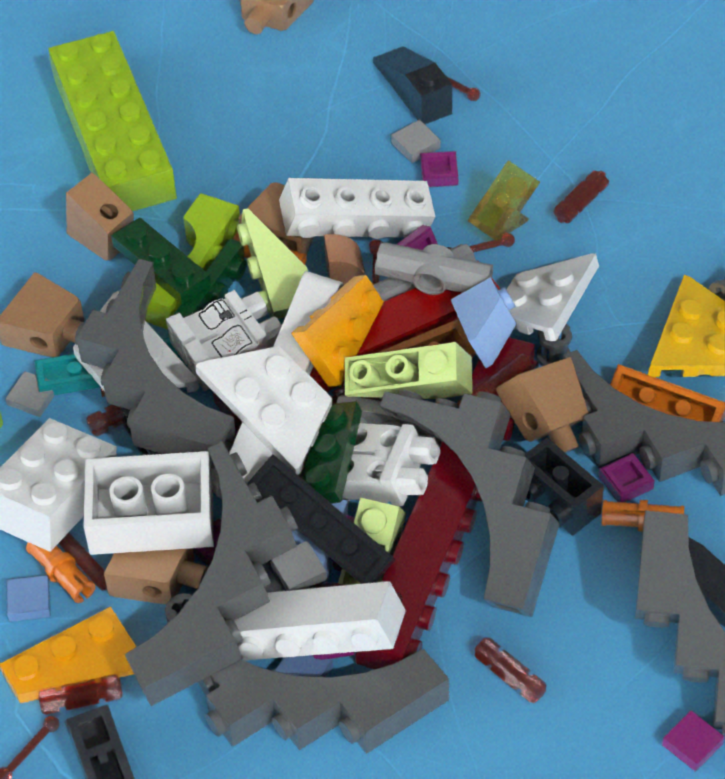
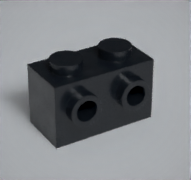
M545 438L525 453V457L535 467L526 500L550 508L549 513L560 523L559 527L562 526L573 536L601 514L604 485L550 439Z

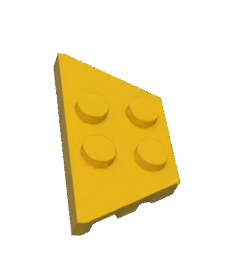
M683 276L652 358L648 376L660 377L662 370H681L682 377H697L703 374L725 376V301L690 276Z

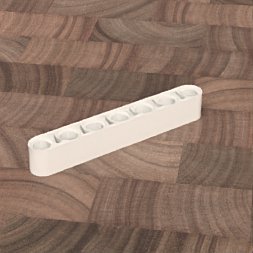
M305 271L273 347L281 346L310 375L314 365L291 332L298 326H305L311 321L310 315L317 309H324L330 303V297L343 287V282ZM242 422L229 454L237 452L247 471V474L242 476L247 484L273 453ZM218 482L216 496L222 498L220 483Z

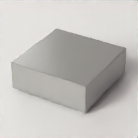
M421 120L391 134V143L411 163L421 159L420 153H432L440 149V139Z
M24 371L5 400L8 406L40 417L55 395L53 390L39 392L37 375Z
M308 541L271 560V566L286 591L307 589L327 579V572Z

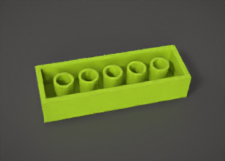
M110 31L48 48L55 83L90 172L94 173L132 211L177 199L172 166L115 32Z

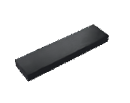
M272 454L248 481L247 485L255 483L263 500L273 496L280 509L287 506L296 522L297 530L360 584L376 583L395 562L396 559L275 455Z

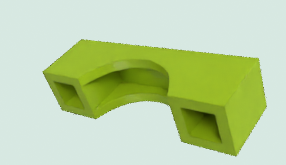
M200 193L184 215L186 242L193 247L188 257L204 271L209 268L230 238H234L238 232L237 224H239L240 216L238 205ZM156 283L155 292L147 308L145 321L168 330L166 318L173 316L181 303Z

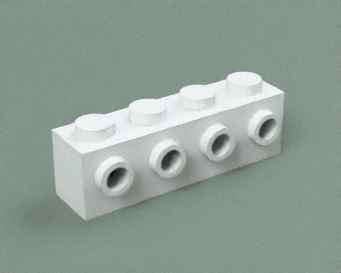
M288 178L279 199L286 236L311 238L314 236H324V234H337L346 237H371L374 239L384 237L406 238L422 225L431 226L436 217L427 181Z
M390 581L267 593L270 600L269 603L234 620L243 637V641L237 643L243 660L393 649L406 610Z

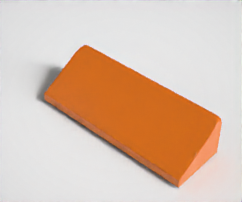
M620 364L617 365L610 385L634 401L668 415L696 421L723 422L725 418V402L659 378L648 376L645 373Z

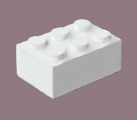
M49 418L0 467V530L51 552L84 516L85 459L116 457L117 446Z
M209 451L85 459L84 531L90 555L214 547L213 479Z

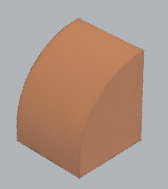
M324 234L325 263L328 278L341 281L344 286L354 276L366 275L361 250L355 241L342 235Z

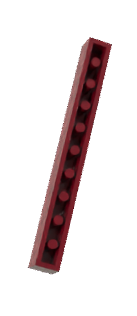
M509 337L491 366L485 368L479 358L472 374V394L469 395L477 396L478 392H487L499 397L495 388L519 374L537 369L539 361L534 360L535 344ZM511 415L503 438L504 441H509L513 433L515 421ZM442 442L438 461L432 465L428 474V485L424 495H419L395 549L393 557L396 560L385 572L381 581L391 582L406 610L394 648L355 652L357 665L375 670L395 664L422 650L421 635L424 630H431L435 620L436 607H434L437 597L444 598L449 586L450 574L447 573L451 564L458 565L464 546V542L461 541L465 532L470 534L473 530L477 516V510H474L478 501H483L473 477L458 455L444 442Z

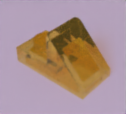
M508 160L467 221L494 240H499L529 220L528 217L520 212L540 184V181Z

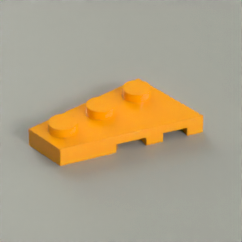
M367 275L351 278L330 297V303L324 309H317L310 315L311 321L305 326H298L291 332L328 387L341 386L345 379V358L357 355L384 302Z
M110 606L0 663V669L19 703L71 693L73 687L98 683V687L113 684V679L134 675L125 654L137 646Z

